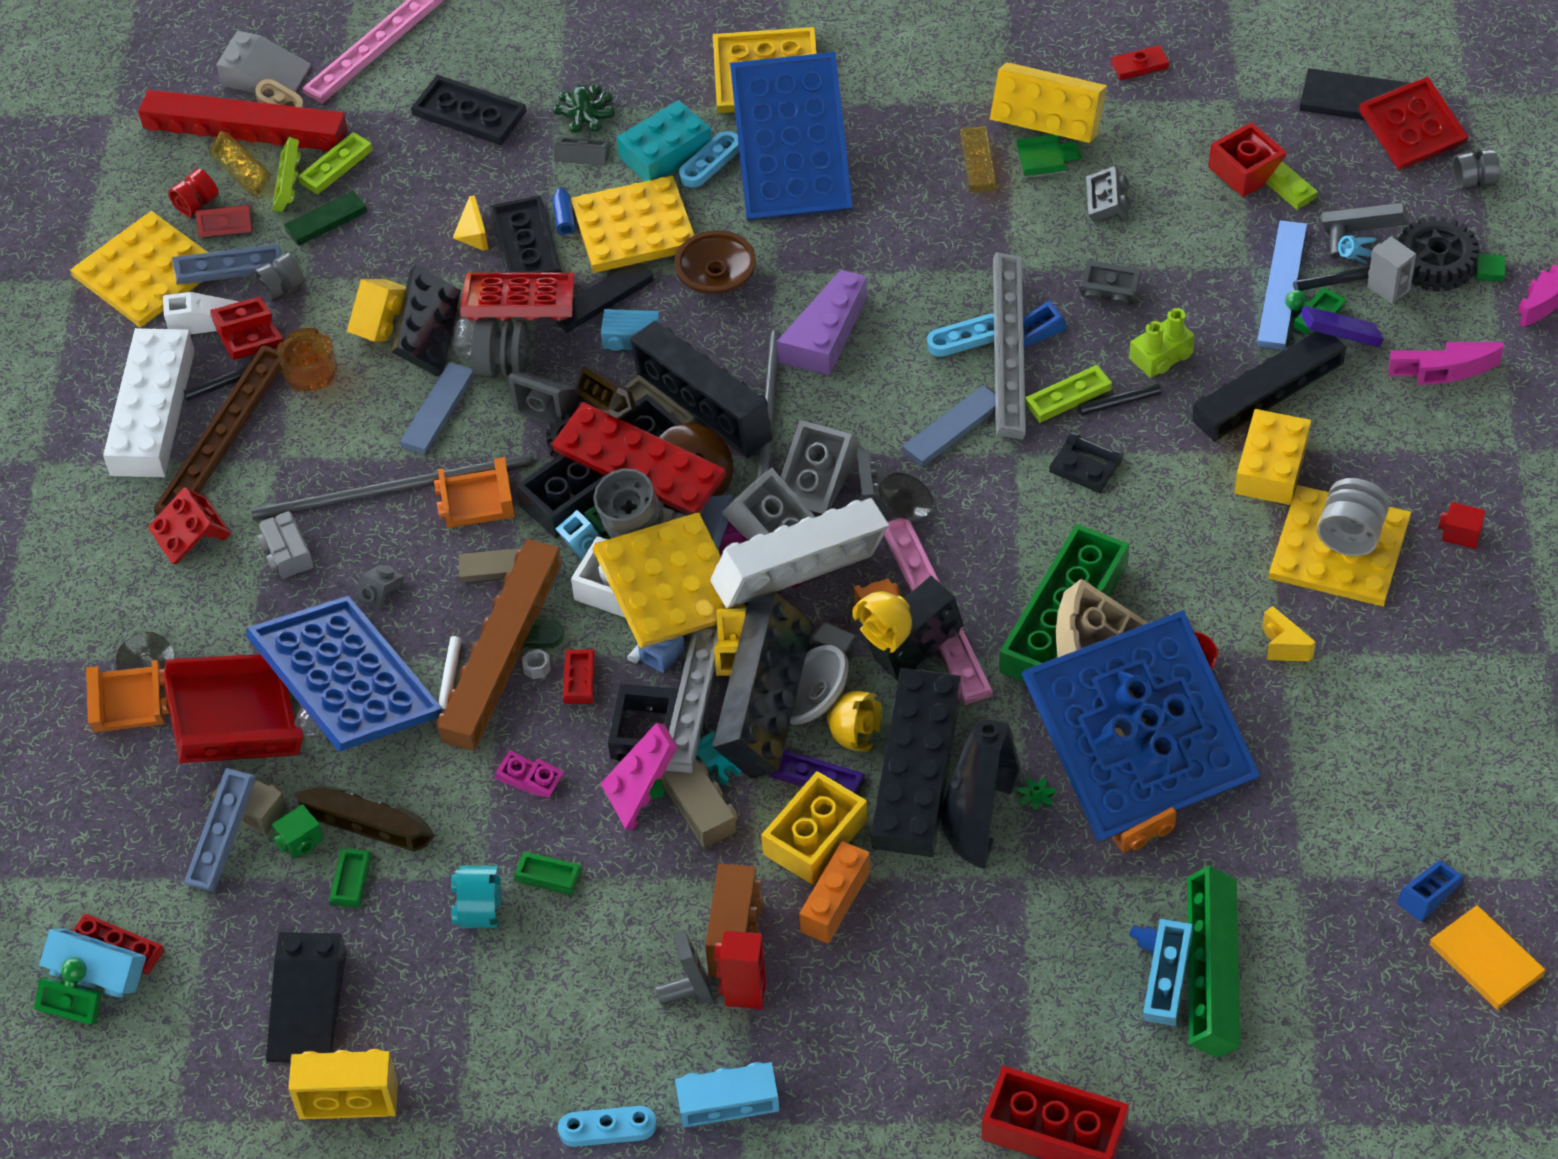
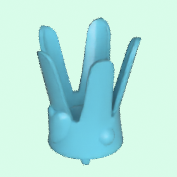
M1347 235L1339 241L1338 251L1343 257L1356 259L1367 264L1365 260L1357 255L1371 257L1372 250L1363 248L1361 245L1374 243L1377 238H1365V236L1354 238L1352 235Z

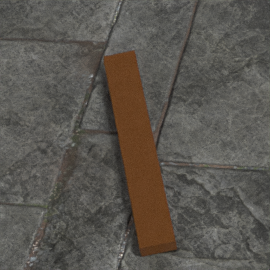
M264 345L261 346L154 506L155 514L159 515L184 487L200 493L288 360L286 353Z

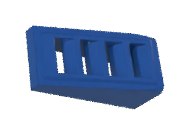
M1050 300L1023 317L1024 347L1056 335L1068 328L1064 318ZM1040 322L1042 325L1037 327L1036 324ZM1030 326L1033 331L1028 333L1025 328Z
M1438 860L1402 888L1397 904L1421 922L1464 881L1465 877L1441 860ZM1438 873L1440 876H1442V877H1443L1444 879H1446L1448 882H1447V883L1443 882L1442 880H1440L1439 878H1437L1435 875ZM1428 881L1431 882L1433 885H1435V886H1436L1437 888H1439V889H1436L1435 887H1433L1432 885H1430V884L1428 883ZM1421 889V890L1424 891L1426 894H1428L1430 897H1427L1425 894H1423V893L1420 892L1419 890Z

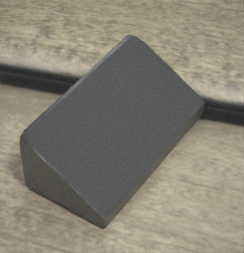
M561 136L554 143V161L604 166L611 142Z

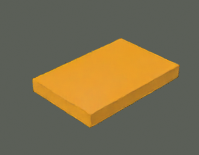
M1478 905L1430 939L1429 945L1497 1011L1545 974V969Z

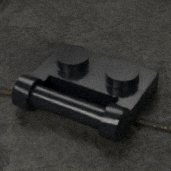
M1071 431L1066 443L1050 464L1049 472L1101 493L1122 462L1124 452L1117 449L1112 451L1083 439L1081 434ZM1074 449H1081L1085 452L1105 459L1108 462L1107 464H1103L1099 461H1096L1094 459H1091L1087 456L1075 452Z

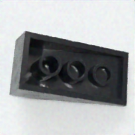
M279 932L274 959L266 1054L267 1062H291V1054H302L307 1051L332 1053L347 955L341 933Z

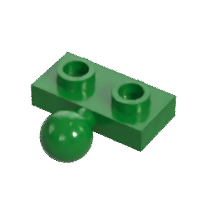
M1322 287L1311 301L1307 300L1304 292L1292 290L1286 295L1285 304L1294 312L1301 311L1304 306H1309L1339 314L1345 307L1347 299ZM1301 314L1295 319L1294 329L1306 335L1310 332H1315L1308 329Z
M69 958L61 966V975L65 982L48 977L39 979L34 1010L92 1025L96 1023L102 992L78 986V982L85 977L87 968L81 959Z

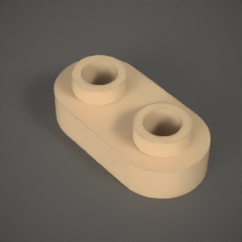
M264 79L256 86V99L260 103L303 108V101L300 95L275 80ZM268 93H270V94H272L273 96H271V97H266L265 95L268 94Z

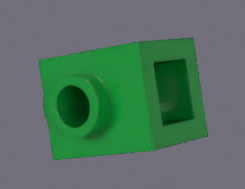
M303 804L272 823L275 836L272 838L274 844L281 853L287 851L292 859L299 855L308 854L315 845L324 840L319 823Z

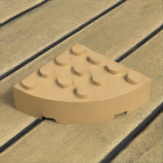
M1080 579L1064 592L1058 610L1056 625L1058 657L1145 625L1148 622L1086 581ZM1129 690L1131 696L1138 698L1134 690ZM1141 717L1143 723L1145 724L1147 718ZM1115 728L1116 733L1124 737L1123 731L1120 728Z

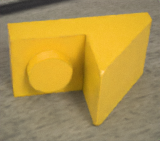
M1272 606L1264 612L1262 629L1265 635L1272 640L1268 644L1267 660H1312L1316 642L1275 607Z

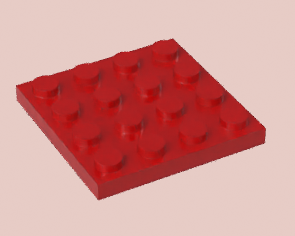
M466 273L460 306L461 317H467L468 320L472 321L482 320L484 317H495L496 320L500 321L510 320L511 317H523L524 320L529 321L537 320L539 317L565 320L567 317H572L574 273Z

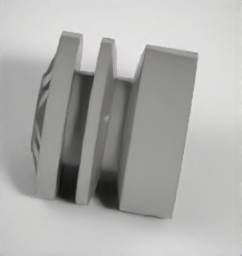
M1345 478L1336 481L1330 488L1325 508L1318 523L1317 534L1320 540L1328 548L1340 554L1363 556L1371 553L1377 547L1382 526L1389 510L1390 501L1387 494L1379 486L1366 480Z

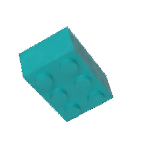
M677 100L616 138L619 159L644 181H649L660 177H667L679 170L684 163L712 139L711 127L680 100Z

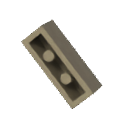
M695 759L693 773L665 771L660 780L662 786L705 849L735 834V821L738 820V816L732 804L726 805L722 799L723 793L716 781L711 782L708 778L709 773L704 762L701 759L698 761Z

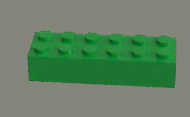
M1075 524L999 651V672L1025 682L1021 674L1024 670L1058 658L1056 625L1058 610L1064 592L1082 579L1110 597L1128 566L1129 543Z

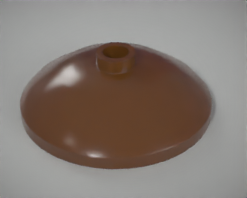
M713 230L694 235L679 247L675 255V271L680 281L688 288L705 294H722L741 287L751 278L756 267V256L751 244L742 236L729 231Z
M684 423L669 428L659 437L724 468L726 476L712 496L724 494L732 480L733 459L727 444L716 432L703 425Z

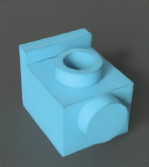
M578 510L556 528L569 548L581 560L585 557L596 537H600L593 528V525ZM581 524L582 526L570 536L569 533Z

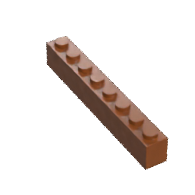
M526 539L522 549L517 550L513 569L505 575L504 588L501 594L496 595L494 599L493 611L490 617L486 618L483 622L482 634L479 640L475 641L472 645L469 662L461 668L459 683L456 689L451 690L448 697V706L445 712L441 713L437 719L436 729L439 731L441 742L473 751L476 750L560 570L562 560L559 547Z

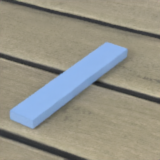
M1282 220L1279 222L1257 347L1283 350L1286 346L1292 309L1286 306L1285 298L1290 291L1294 290L1293 282L1297 281L1307 224Z

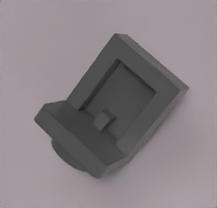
M379 565L361 574L357 600L376 610L382 609L386 594L402 586L404 575L394 571L388 565Z

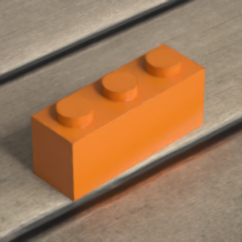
M841 841L799 913L801 933L827 944L830 943L870 873V852Z

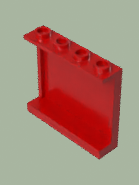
M261 654L166 660L163 681L179 764L283 757L300 754L303 734L301 728H296L288 688Z

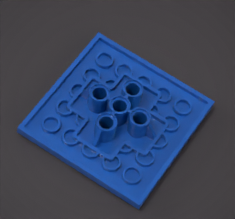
M1184 610L1031 667L1021 673L1097 843L1123 833L1171 807L1178 811L1260 777L1259 771ZM1129 690H1134L1138 698L1131 696ZM1168 707L1174 708L1177 716L1171 714ZM1141 717L1147 718L1151 727L1145 725ZM1115 728H1120L1124 733V737L1118 735ZM1154 745L1161 747L1163 755L1155 750Z

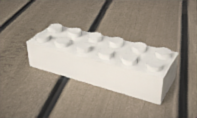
M135 328L103 454L110 476L165 477L184 398L183 390H186L195 351L189 330Z
M872 498L861 502L860 500H855L841 509L836 510L832 508L821 516L815 518L806 517L798 524L789 527L783 525L772 533L766 535L758 534L741 544L735 542L728 545L723 550V555L715 567L716 569L710 582L728 609L871 557L889 524Z

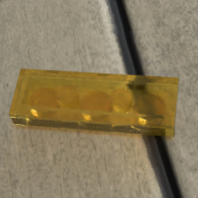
M986 126L960 128V140L969 192L996 190Z
M220 131L209 153L251 195H260L270 174L229 133Z

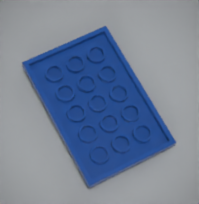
M827 52L730 63L747 221L852 210L836 53Z
M349 596L247 628L246 637L338 752L433 720L442 713L443 708Z

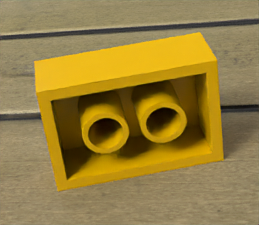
M1255 409L1237 470L1235 494L1291 505L1309 441L1311 420Z
M816 771L761 834L763 855L813 885L823 874L841 841L849 843L868 821L867 800Z
M370 1049L367 1052L338 1050L334 1053L307 1051L302 1054H291L288 1090L299 1120L396 1116L398 1079L389 1051Z

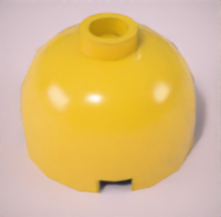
M884 591L870 593L852 609L854 620L856 621L860 618L863 624L860 631L880 650L885 651L887 648H891L890 652H894L910 635L912 629L910 606L901 596H895Z
M864 691L847 692L840 696L832 708L829 709L827 723L833 739L843 748L859 752H868L872 748L873 744H867L873 730L880 732L883 718L881 702L875 701L874 697L877 696L875 693ZM858 733L867 734L864 738L858 740Z

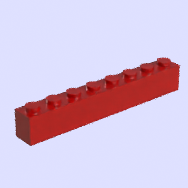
M149 89L138 110L143 128L151 131L161 130L176 134L186 133L201 137L211 136L226 140H244L251 143H270L276 146L285 145L288 138L291 137L299 140L298 148L320 149L322 151H330L345 139L348 131L344 112Z

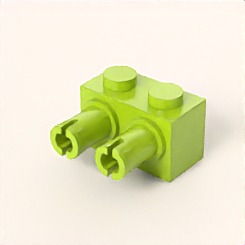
M1174 308L1172 312L1169 311L1167 319L1161 323L1153 321L1151 325L1147 324L1146 332L1130 341L1129 359L1150 378L1159 373L1167 372L1172 365L1180 360H1187L1194 351L1195 335L1184 326L1186 314L1180 308Z

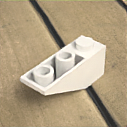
M194 292L163 295L164 318L168 329L189 330L190 335L213 332L217 330L212 321L210 310L239 301Z

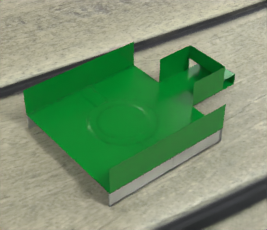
M1058 135L1017 140V149L1024 178L1066 173L1067 164H1064V161L1082 159L1080 146L1075 145L1074 142L1062 143L1060 149Z

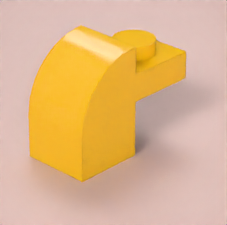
M747 608L718 609L716 611L718 642L714 646L716 676L731 675Z

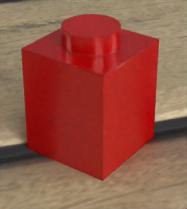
M1451 502L1448 513L1442 512L1438 526V529L1443 530L1441 541L1476 549L1486 510Z

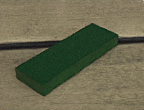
M351 191L284 224L285 231L297 246H300L367 213V208L358 195Z

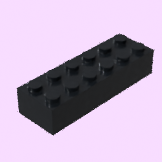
M653 321L630 338L637 375H640L667 395L703 426L716 432L726 443L745 457H750L773 440L766 398L762 394L755 393L748 388L744 381L737 380L730 375L723 366L719 367L712 362L705 353L698 352L687 340L680 339L669 327H664L657 321Z
M648 394L635 402L637 406L635 411L623 418H618L656 437H660L669 428L682 424ZM560 454L516 485L520 507L556 539L560 536L556 528L575 511L578 510L584 516V512L595 506V489L605 475Z
M776 591L749 600L712 746L750 778L779 771L790 718L813 628V623Z
M900 668L870 835L872 849L934 857L962 693L961 675Z

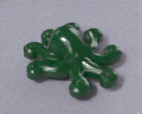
M593 84L589 89L584 85H577L574 87L572 94L570 91H561L558 95L559 100L566 102L567 106L561 103L553 106V113L555 115L563 114L569 118H575V121L569 124V130L573 133L582 130L584 121L589 124L590 131H599L602 125L598 119L611 118L615 114V109L612 106H606L603 109L604 105L611 102L613 98L610 92H602V87L599 84Z

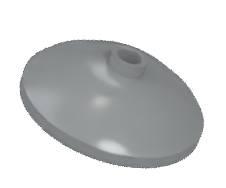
M823 645L806 653L790 724L808 723L819 718L834 705L843 692L848 678V659L836 646Z

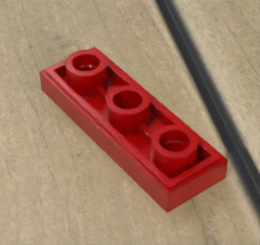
M86 913L83 914L72 930L73 932L145 955L146 960L142 973L147 975L150 974L165 951L164 946Z

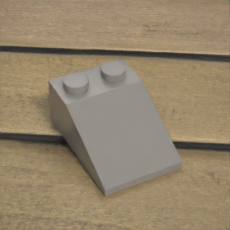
M237 31L216 66L221 86L256 93L255 89L260 81L272 79L296 93L311 68V63L261 35Z
M800 420L781 478L811 512L823 514L831 508L848 477L860 442L850 433Z
M773 468L759 476L722 511V514L737 531L749 540L758 534L766 535L772 533L783 525L789 527L798 524L806 517L815 518L812 512Z

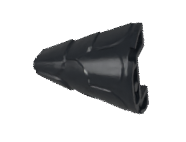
M983 720L977 723L972 730L952 774L951 783L941 812L942 830L952 849L965 861L983 869L986 867L994 845V838L989 837L995 790L1012 794L1021 770V763L1013 741L1014 736L1009 724L994 720Z

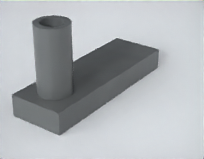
M1398 203L1322 212V223L1327 233L1330 234V257L1332 259L1345 258L1340 255L1338 244L1342 237L1347 236V232L1409 225V214L1404 204Z
M686 930L673 933L679 960L688 977L656 986V993L660 1004L663 1005L697 994L701 1004L713 1002L708 975Z

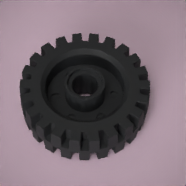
M1430 217L1429 222L1422 218L1419 219L1418 224L1415 221L1410 223L1409 228L1405 227L1402 234H1400L1398 241L1416 253L1412 284L1416 287L1422 283V289L1428 290L1429 286H1433V291H1440V287H1443L1444 291H1449L1452 285L1455 289L1459 288L1462 283L1466 284L1470 277H1473L1479 258L1478 240L1474 238V233L1471 230L1467 231V226L1464 224L1458 227V221L1453 219L1450 223H1447V218L1441 217L1440 221H1437L1436 217Z

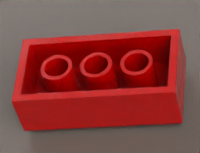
M1002 1065L981 1122V1140L1041 1159H1115L1128 1123L1129 1104Z

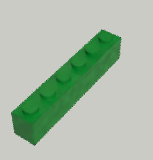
M1208 865L1187 877V923L1192 924L1193 931L1188 957L1189 1045L1214 1057H1221L1240 1047L1237 879Z

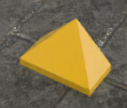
M475 195L469 196L453 238L480 250H489L486 232Z

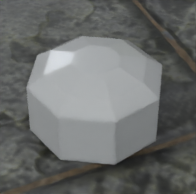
M541 649L529 650L522 657L524 674L532 679L544 678L551 671L549 654Z

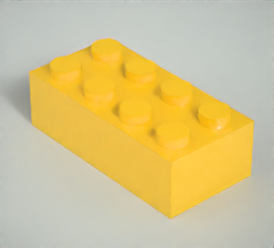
M1007 62L998 69L990 120L1090 143L1098 135L1107 85Z

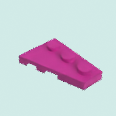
M656 723L600 783L627 830L635 829L639 822L636 817L641 807H646L651 799L649 792L655 780L662 778L677 749V745L664 724Z

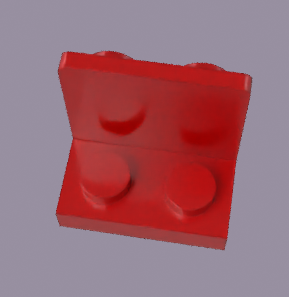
M186 487L177 494L148 526V529L173 564H178L204 535L208 538L215 537L222 541L231 535V532L207 497Z

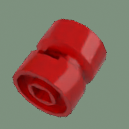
M202 169L194 170L185 177V182L180 181L168 190L170 201L186 217H191L195 214V211L202 208V204L207 205L219 195L215 182Z

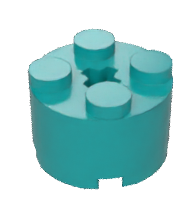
M461 865L459 870L452 874L451 892L457 893V900L455 906H452L451 911L452 924H458L459 928H499L500 919H496L495 910L501 907V875H496L500 870L498 865Z

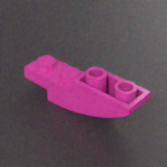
M1553 264L1550 272L1542 270L1538 280L1533 279L1527 292L1529 297L1528 299L1523 298L1517 313L1521 315L1519 325L1525 327L1535 323L1558 308V265Z
M1446 342L1445 351H1390L1388 376H1417L1418 385L1463 380L1479 375L1499 365L1504 344L1503 342Z

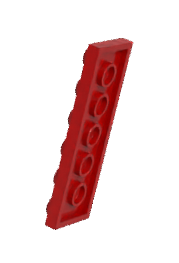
M584 402L580 404L551 444L553 451L605 476L613 471L624 468L636 469L646 474L653 484L659 501L687 515L700 513L726 476L724 468Z

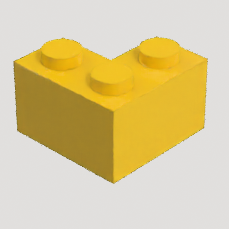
M361 279L347 332L374 342L387 341L393 332L394 315H400L406 286L387 279Z

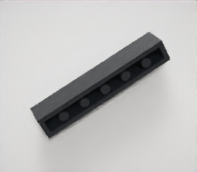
M1316 331L1310 332L1302 340L1293 345H1288L1277 355L1266 358L1260 365L1250 371H1244L1238 378L1229 383L1222 384L1208 396L1199 398L1193 406L1192 421L1210 439L1216 441L1251 420L1255 409L1266 411L1343 365L1346 346L1335 336Z

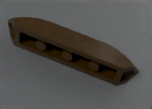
M586 366L582 367L575 385L577 395L616 418H623L637 409L630 389Z
M319 786L295 791L299 805L303 804L316 821L413 852L427 847L435 836L429 825L421 817L403 807L391 808L384 802L375 803L363 799L355 793L347 794L345 789L337 787Z

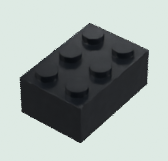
M932 575L904 598L910 606L912 629L908 638L894 652H890L891 648L883 651L867 639L875 661L897 681L900 668L916 670L917 666L924 659L933 656L938 651L939 646L949 638L955 637L960 632L961 627L964 626L955 596Z

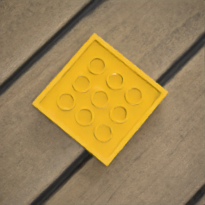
M814 27L713 34L717 114L735 112L730 63L817 54Z
M673 175L571 198L574 216L593 273L676 255L679 247L686 240L694 236Z
M150 211L78 263L70 271L75 279L141 328L164 311L163 295L189 292L202 283L177 285L172 257L208 252L153 211Z
M1297 485L1268 579L1384 607L1411 511L1389 507L1377 547L1371 553L1363 556H1348L1328 548L1317 534L1318 523L1325 508L1329 492Z
M699 512L595 543L592 548L640 649L717 625L716 611L718 609H727L710 582L721 556ZM742 603L728 609L746 608V606Z

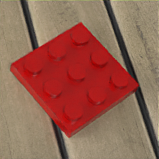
M1428 76L1360 104L1358 109L1398 171L1465 144L1469 138Z

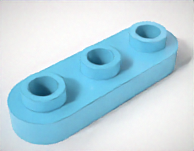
M725 131L711 139L681 166L679 170L681 183L689 188L703 185L739 152L738 135Z
M994 314L983 315L931 331L927 336L928 351L934 356L944 357L994 342Z
M645 1106L580 1111L564 1115L558 1123V1133L561 1141L571 1147L640 1141L648 1139L654 1134L657 1123L654 1112ZM637 1118L645 1119L642 1123L634 1122ZM605 1121L612 1122V1124L609 1126L601 1125ZM572 1124L579 1125L577 1129H569Z

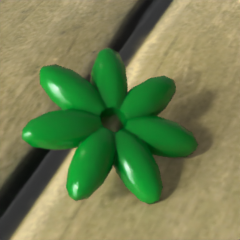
M1027 777V787L1016 788L1019 794L1025 795L1021 798L1020 805H1027L1032 801L1034 811L1039 810L1040 802L1046 806L1053 805L1052 800L1048 796L1055 794L1056 789L1045 788L1047 784L1046 778H1042L1038 783H1035L1032 778Z

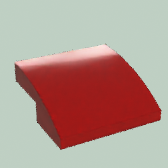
M261 297L210 310L214 326L232 360L257 354L262 345L272 349L283 346V337L271 322L272 313Z

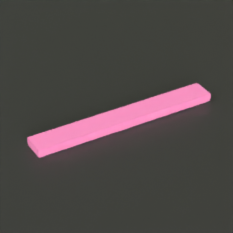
M406 0L303 87V93L323 104L444 0Z
M908 516L887 522L889 527L884 537L910 592L931 575L939 582ZM961 627L960 632L955 637L946 640L939 646L938 650L949 673L961 675V698L964 705H968L993 697V691Z

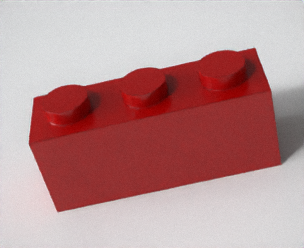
M723 931L722 943H716L714 961L717 962L716 977L720 978L718 993L724 996L725 1006L763 1010L767 977L762 934Z

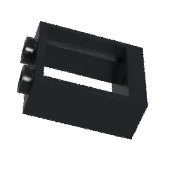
M620 684L608 739L610 759L621 762L641 740L620 738L626 710L666 713L665 726L669 731L679 689Z

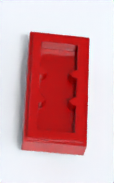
M1160 45L1111 57V65L1119 80L1169 68V61Z
M595 649L565 650L564 704H594Z

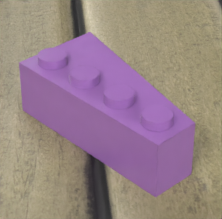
M840 270L778 339V362L830 375L867 299V276Z

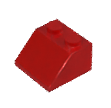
M1250 122L1211 144L1208 167L1239 195L1245 197L1264 186L1286 157L1287 152L1254 123Z

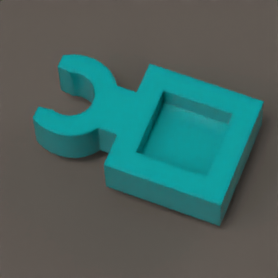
M712 731L700 739L696 760L701 759L704 762L708 773L715 770L719 783L726 786L729 778L725 775V772H732L736 777H739L741 770L712 747L716 734Z

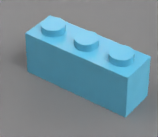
M1160 919L1143 1011L1144 1021L1177 1026L1193 934L1192 924Z
M64 928L49 929L39 966L50 969V975L63 978L61 975L63 962L69 958H79L85 963L87 968L85 977L78 982L79 985L89 988H95L98 985L105 988L104 993L108 995L123 997V994L136 992L146 956Z
M754 1062L746 1067L734 1069L720 1068L711 1073H689L681 1078H675L683 1128L779 1111V1100L772 1062Z

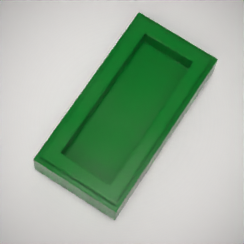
M341 848L329 897L330 906L361 907L372 860L371 850Z
M523 851L513 879L515 882L573 895L582 872V865Z

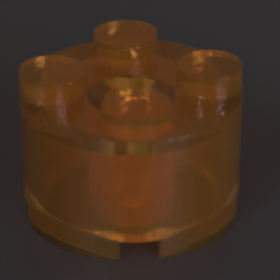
M300 328L290 332L287 335L288 338L283 343L280 342L277 348L281 370L286 383L294 391H313L330 386L334 382L338 368L331 338L326 333L325 335L319 333L318 329Z

